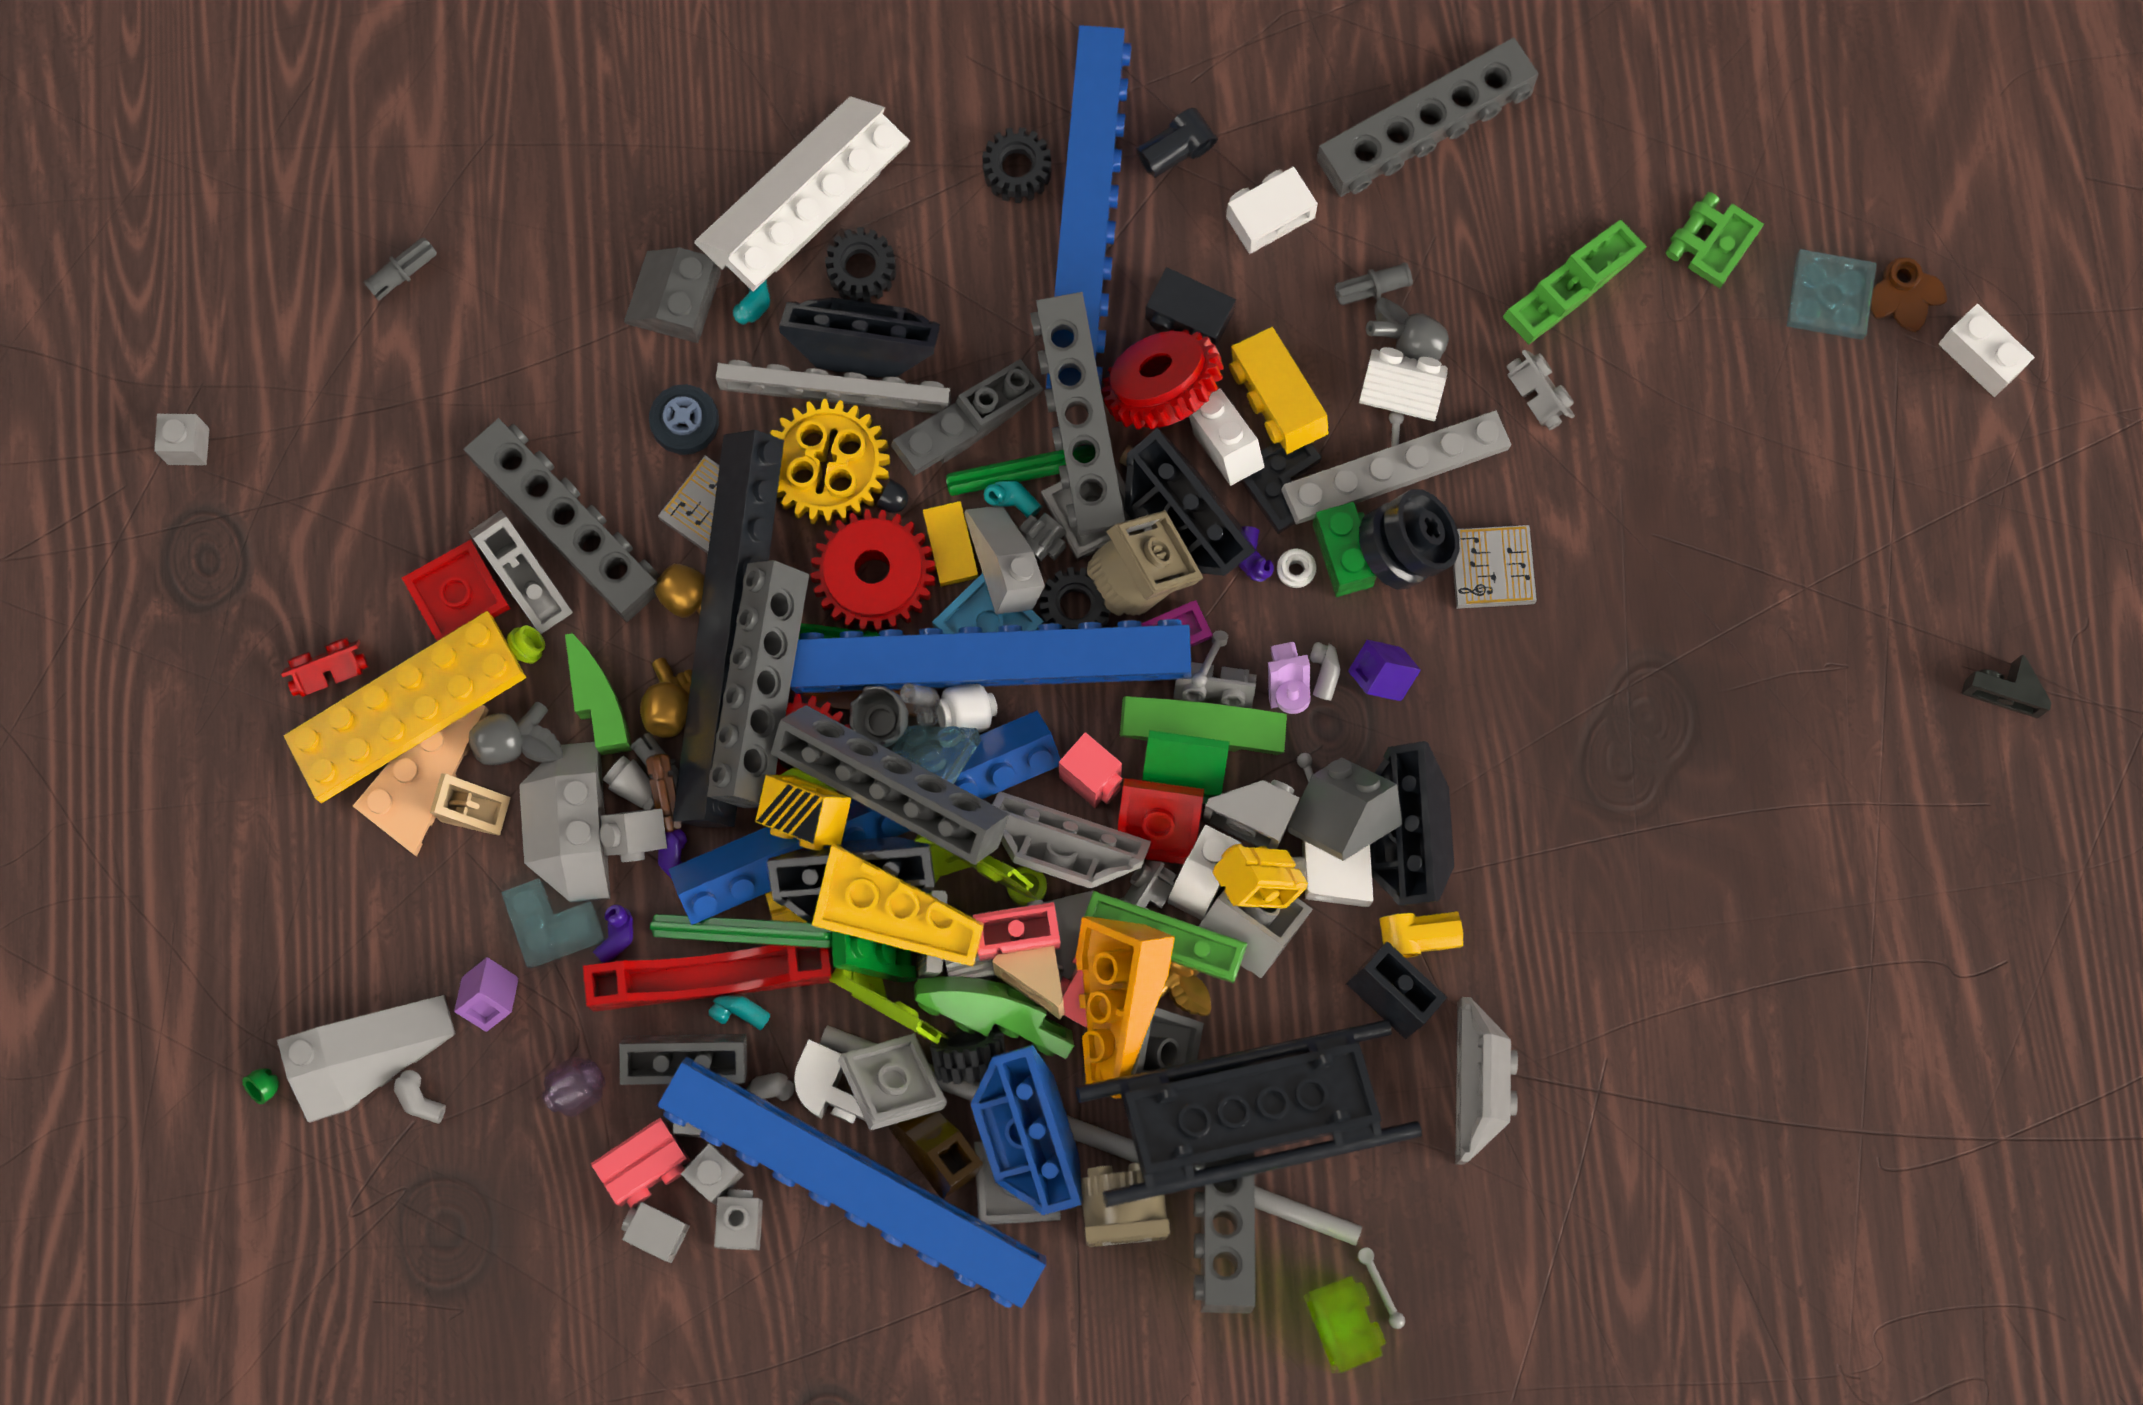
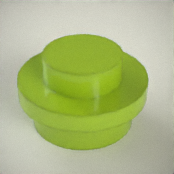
M525 625L521 628H514L507 635L508 646L517 660L533 664L542 657L545 641L535 628Z

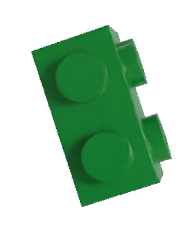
M1354 501L1318 511L1313 521L1316 538L1336 597L1371 588L1374 586L1377 578L1365 561L1360 547L1359 527L1365 515L1363 512L1357 513Z

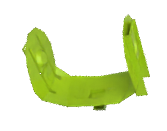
M919 834L915 838L917 842L930 844L935 883L941 876L973 867L987 879L995 883L999 882L1026 897L1036 899L1029 891L1034 885L1013 867L989 855L974 865ZM836 968L832 978L829 979V981L851 992L852 997L932 1042L938 1044L940 1037L950 1040L947 1036L919 1019L918 1012L900 1001L895 1003L889 1001L886 997L882 978Z

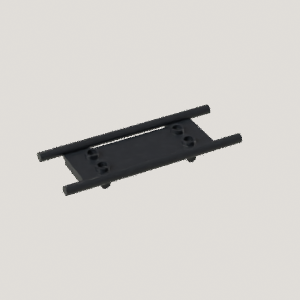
M1389 1020L1076 1086V1095L1079 1103L1121 1094L1144 1180L1141 1183L1103 1191L1105 1206L1108 1208L1421 1137L1422 1131L1418 1121L1382 1129L1380 1126L1382 1119L1359 1042L1390 1036L1392 1029ZM1332 1135L1333 1139L1193 1171L1192 1167Z

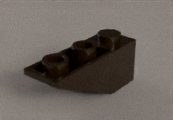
M938 1111L888 1125L893 1135L942 1199H945L972 1180L984 1164L960 1131Z

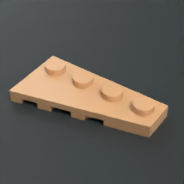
M481 705L390 761L355 802L353 807L417 857L423 845L421 842L429 826L433 825L436 818L430 813L441 773L453 777L457 776L455 773L463 757L467 755L470 749L469 732L474 725L485 718L488 708Z

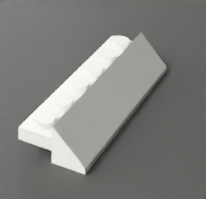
M850 96L702 233L694 243L722 270L727 266L754 292L772 273L779 271L877 178L881 170L908 145L910 140L883 115L885 107Z

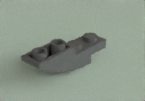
M1019 359L958 395L956 403L893 439L891 447L914 477L939 461L944 464L991 433L1038 396L1043 388L1023 361Z

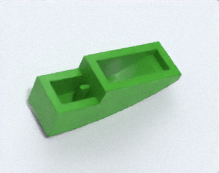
M573 633L565 634L574 710L581 720L592 718L596 749L601 755L632 751L630 748L632 743L628 724L621 704L608 678Z

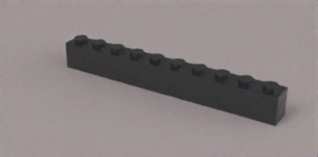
M758 430L723 435L673 821L700 828L735 827L737 806L707 797L747 563L769 561L784 440Z

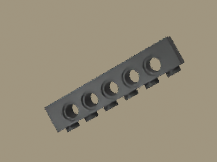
M1515 37L1321 144L1318 150L1317 162L1340 197L1349 192L1357 194L1366 189L1372 183V179L1384 173L1385 176H1389L1403 167L1404 161L1416 155L1418 158L1429 154L1436 148V143L1449 137L1450 140L1458 138L1469 129L1470 124L1481 119L1483 122L1490 120L1501 111L1502 106L1511 101L1515 104L1522 102L1533 93L1539 73ZM1495 80L1502 87L1497 89L1491 88L1485 81ZM1464 98L1470 105L1466 107L1458 106L1454 103L1453 99ZM1432 116L1438 123L1428 125L1421 120V117ZM1391 134H1399L1403 136L1406 141L1402 143H1395L1391 141L1388 136ZM1367 152L1374 159L1362 161L1355 154Z
M1083 292L1036 300L1038 311L1032 312L1030 315L1034 336L1042 335L1045 350L1037 351L1041 374L1049 373L1052 388L1044 389L1048 412L1056 411L1059 427H1053L1052 434L1055 450H1063L1066 465L1059 466L1062 488H1070L1073 504L1066 505L1070 528L1078 527L1079 536L1106 532L1115 524L1125 522ZM1059 330H1067L1073 334L1074 340L1071 345L1061 348L1052 342V337ZM1066 368H1074L1080 372L1081 379L1076 385L1066 386L1059 380L1060 373ZM1074 406H1081L1087 410L1089 415L1084 423L1075 425L1066 419L1067 411ZM1087 444L1093 447L1096 452L1094 459L1088 463L1076 461L1073 457V452L1077 446ZM1087 483H1096L1102 488L1103 494L1100 499L1095 502H1088L1081 497L1080 490Z
M498 418L468 444L464 451L480 471L627 623L656 597L654 589L658 584L656 579L659 577V574L645 559L638 563L629 554L633 547L618 531L612 536L603 527L607 520L592 504L585 508L576 499L581 494L566 477L559 481L550 472L555 467L540 450L533 454L525 446L529 440L514 423L507 427ZM513 457L522 458V463L517 469H505V464L509 459ZM536 485H549L547 492L543 496H530L532 489ZM562 512H575L574 518L570 523L565 525L556 523L557 517ZM588 539H601V544L595 551L585 552L582 550L584 543ZM617 565L628 567L624 577L617 580L609 578V572L613 567Z
M775 560L747 563L746 574L743 579L744 586L741 604L737 615L733 650L730 655L726 690L723 695L721 719L716 735L717 742L713 765L709 775L710 782L707 797L742 808L759 807L765 776L776 774L778 758L773 756L771 751L780 719L786 715L809 579L808 573Z
M807 705L780 719L771 751L773 756L974 865L999 848L1009 813Z
M1255 1152L1195 1165L1194 1171L1255 1157ZM1255 1174L1232 1179L1234 1191L1230 1193L1217 1191L1213 1184L1201 1186V1192L1194 1193V1217H1201V1233H1194L1193 1254L1194 1258H1201V1275H1194L1193 1297L1194 1300H1201V1312L1251 1314L1255 1307ZM1218 1217L1228 1218L1233 1223L1234 1232L1229 1235L1218 1233L1213 1226V1220ZM1218 1258L1229 1260L1234 1266V1274L1227 1277L1220 1276L1213 1268V1261Z

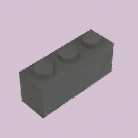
M747 1034L625 1035L619 1044L620 1085L670 1084L681 1062L686 1057L733 1083H744L747 1076Z

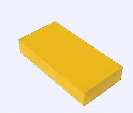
M961 501L924 509V519L940 587L977 579V567Z

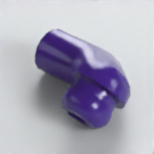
M1242 526V529L1256 550L1260 530L1250 526ZM1257 550L1238 565L1251 580L1258 582L1265 581L1274 572L1272 561H1266Z
M681 829L665 832L667 848L658 850V864L670 878L671 875L668 869L683 863L681 861V849L687 843V836Z
M615 904L606 910L605 920L608 921V938L592 951L602 963L614 960L633 940V917L630 911L621 905Z

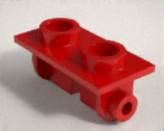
M347 637L326 645L325 649L327 652L312 657L310 652H306L287 661L289 667H286L281 675L282 678L292 675L293 680L288 682L291 694L293 696L300 694L302 697H305L308 694L328 687L329 684L324 672L329 670L336 684L363 674L362 670L369 667L363 653L356 655L354 651L358 649L361 643L360 640L349 643Z

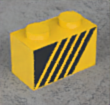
M766 775L755 822L770 827V834L786 839H793L795 837L800 839L799 845L801 847L820 851L824 845H832L833 843L841 845L852 798L794 775Z

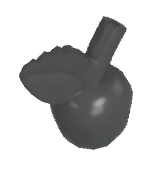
M1379 298L1377 300L1374 312L1377 321H1369L1367 323V335L1397 339L1396 349L1403 353V357L1407 356L1410 359L1414 358L1416 360L1420 357H1430L1438 361L1441 359L1447 347L1449 336L1448 331L1440 322L1423 313H1415L1409 316L1402 307L1386 298Z
M535 702L526 715L517 722L509 714L503 712L493 713L480 720L469 732V744L473 755L483 765L509 763L516 760L521 753L537 762H553L563 758V750L560 748L561 744L555 734H552L549 729L538 725L548 712L546 706L540 702Z

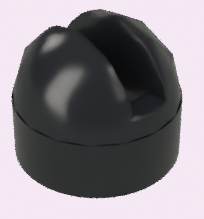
M890 479L876 507L889 513L902 511L908 503L906 489L901 484Z

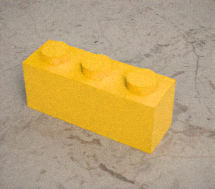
M1273 327L1231 346L1233 362L1229 364L1232 376L1238 385L1244 383L1248 389V401L1256 414L1262 412L1267 421L1265 422L1266 431L1274 444L1280 442L1286 454H1289L1329 434L1327 413Z

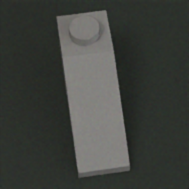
M1003 506L966 509L964 512L965 519L995 613L1004 614L1033 610L1045 586L1034 551Z
M502 510L469 531L471 537L540 634L573 613Z

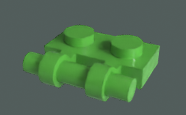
M1708 192L1701 202H1696L1689 211L1690 218L1684 227L1678 228L1671 237L1672 244L1667 249L1666 255L1670 259L1678 261L1684 252L1692 253L1695 257L1689 264L1688 269L1720 289L1758 235L1764 223L1734 204L1730 205L1724 215L1715 210V207L1720 202L1719 197ZM1703 225H1708L1714 229L1706 241L1696 236Z

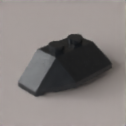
M830 297L811 299L802 303L797 301L787 302L779 325V332L816 368L884 378L898 377L933 355L940 332V324L935 321H929L923 315L908 308Z
M1158 428L1127 453L1124 510L1131 519L1165 510L1202 574L1226 576L1256 551L1239 522L1193 464Z
M1421 741L1391 746L1387 748L1383 756L1384 760L1376 769L1375 774L1397 784L1402 825L1370 844L1372 877L1393 897V900L1399 906L1439 902L1455 866L1449 786L1428 742Z
M901 837L842 841L841 845H837L927 894L935 886L930 844ZM824 845L820 851L801 848L767 860L773 901L781 906L785 905L807 922L813 923L831 845Z

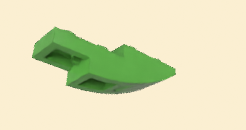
M961 976L921 978L914 985L915 1001L918 1002L921 1009L934 1016H939L941 1013L953 1019L954 1024L967 1033L974 1034L978 1032L987 1037L994 1024H997L999 1030L1012 1038L1021 1036L1033 1042V1046L1043 1054L1048 1056L1057 1054L1067 1059L1074 1047L1072 1030L1046 1018L1047 1013L1044 1008L1010 985Z

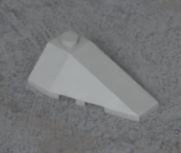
M441 995L313 1028L279 1039L277 1042L289 1084L307 1121L310 1123L350 1110L360 1103V1100L378 1087L387 1084L396 1074L413 1062H418L456 1033L446 997Z

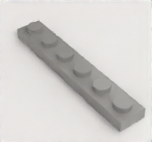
M731 360L729 364L718 363L716 372L718 386L720 390L816 401L827 399V402L834 403L842 400L843 404L935 414L951 405L950 388H944L943 384L934 381L921 382V385L906 384L903 379L896 377H884L882 381L867 379L865 375L859 373H845L844 377L833 376L824 370L815 368L806 369L805 372L790 371V368L778 364L768 365L767 368L752 367L750 363L741 360Z
M1493 411L1284 484L1281 490L1297 525L1314 519L1318 511L1353 501L1356 504L1507 451L1512 444L1497 411Z

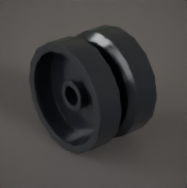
M1411 489L1396 497L1390 503H1385L1372 510L1363 517L1359 527V543L1365 561L1374 575L1385 585L1396 590L1409 589L1421 583L1427 577L1443 572L1456 563L1460 552L1459 534L1452 516L1446 506L1435 495L1423 489Z

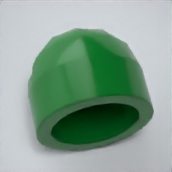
M269 1068L254 1070L242 1080L246 1092L258 1104H264L271 1099L278 1091L280 1085L277 1075H272V1071Z

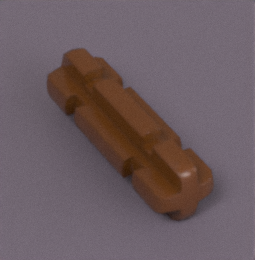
M661 753L647 757L646 765L648 774L653 775V778H650L649 781L654 808L663 809L665 832H671L680 829L682 823L673 821L676 789L673 775L668 773V771L672 770L670 757L668 754Z

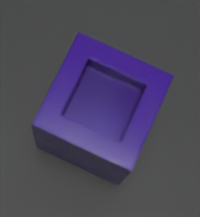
M1368 639L1348 670L1366 694L1401 701L1405 697L1421 671L1403 648Z

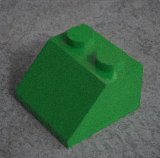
M1149 730L1142 781L1204 789L1202 808H1205L1209 798L1222 794L1230 742Z

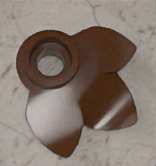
M1905 257L1894 259L1888 264L1884 271V280L1875 285L1870 296L1871 312L1876 319L1893 314L1894 319L1901 327L1912 332H1918L1924 325L1928 314V305L1939 306L1947 303V294L1942 282L1933 275L1923 273L1918 262ZM1897 273L1905 274L1908 277V282L1903 283L1899 281Z

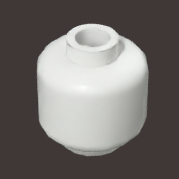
M980 684L957 685L948 687L943 691L941 699L936 701V715L942 730H948L954 737H962L987 731L990 728L992 717L997 715V703L993 693H987Z

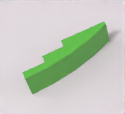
M1620 219L1572 254L1563 266L1539 282L1534 291L1510 307L1503 318L1529 345L1611 280L1642 253L1646 245Z
M1125 696L1122 700L1120 737L1148 741L1149 730L1229 741L1228 751L1233 752L1243 749L1279 755L1284 753L1287 714L1212 703Z

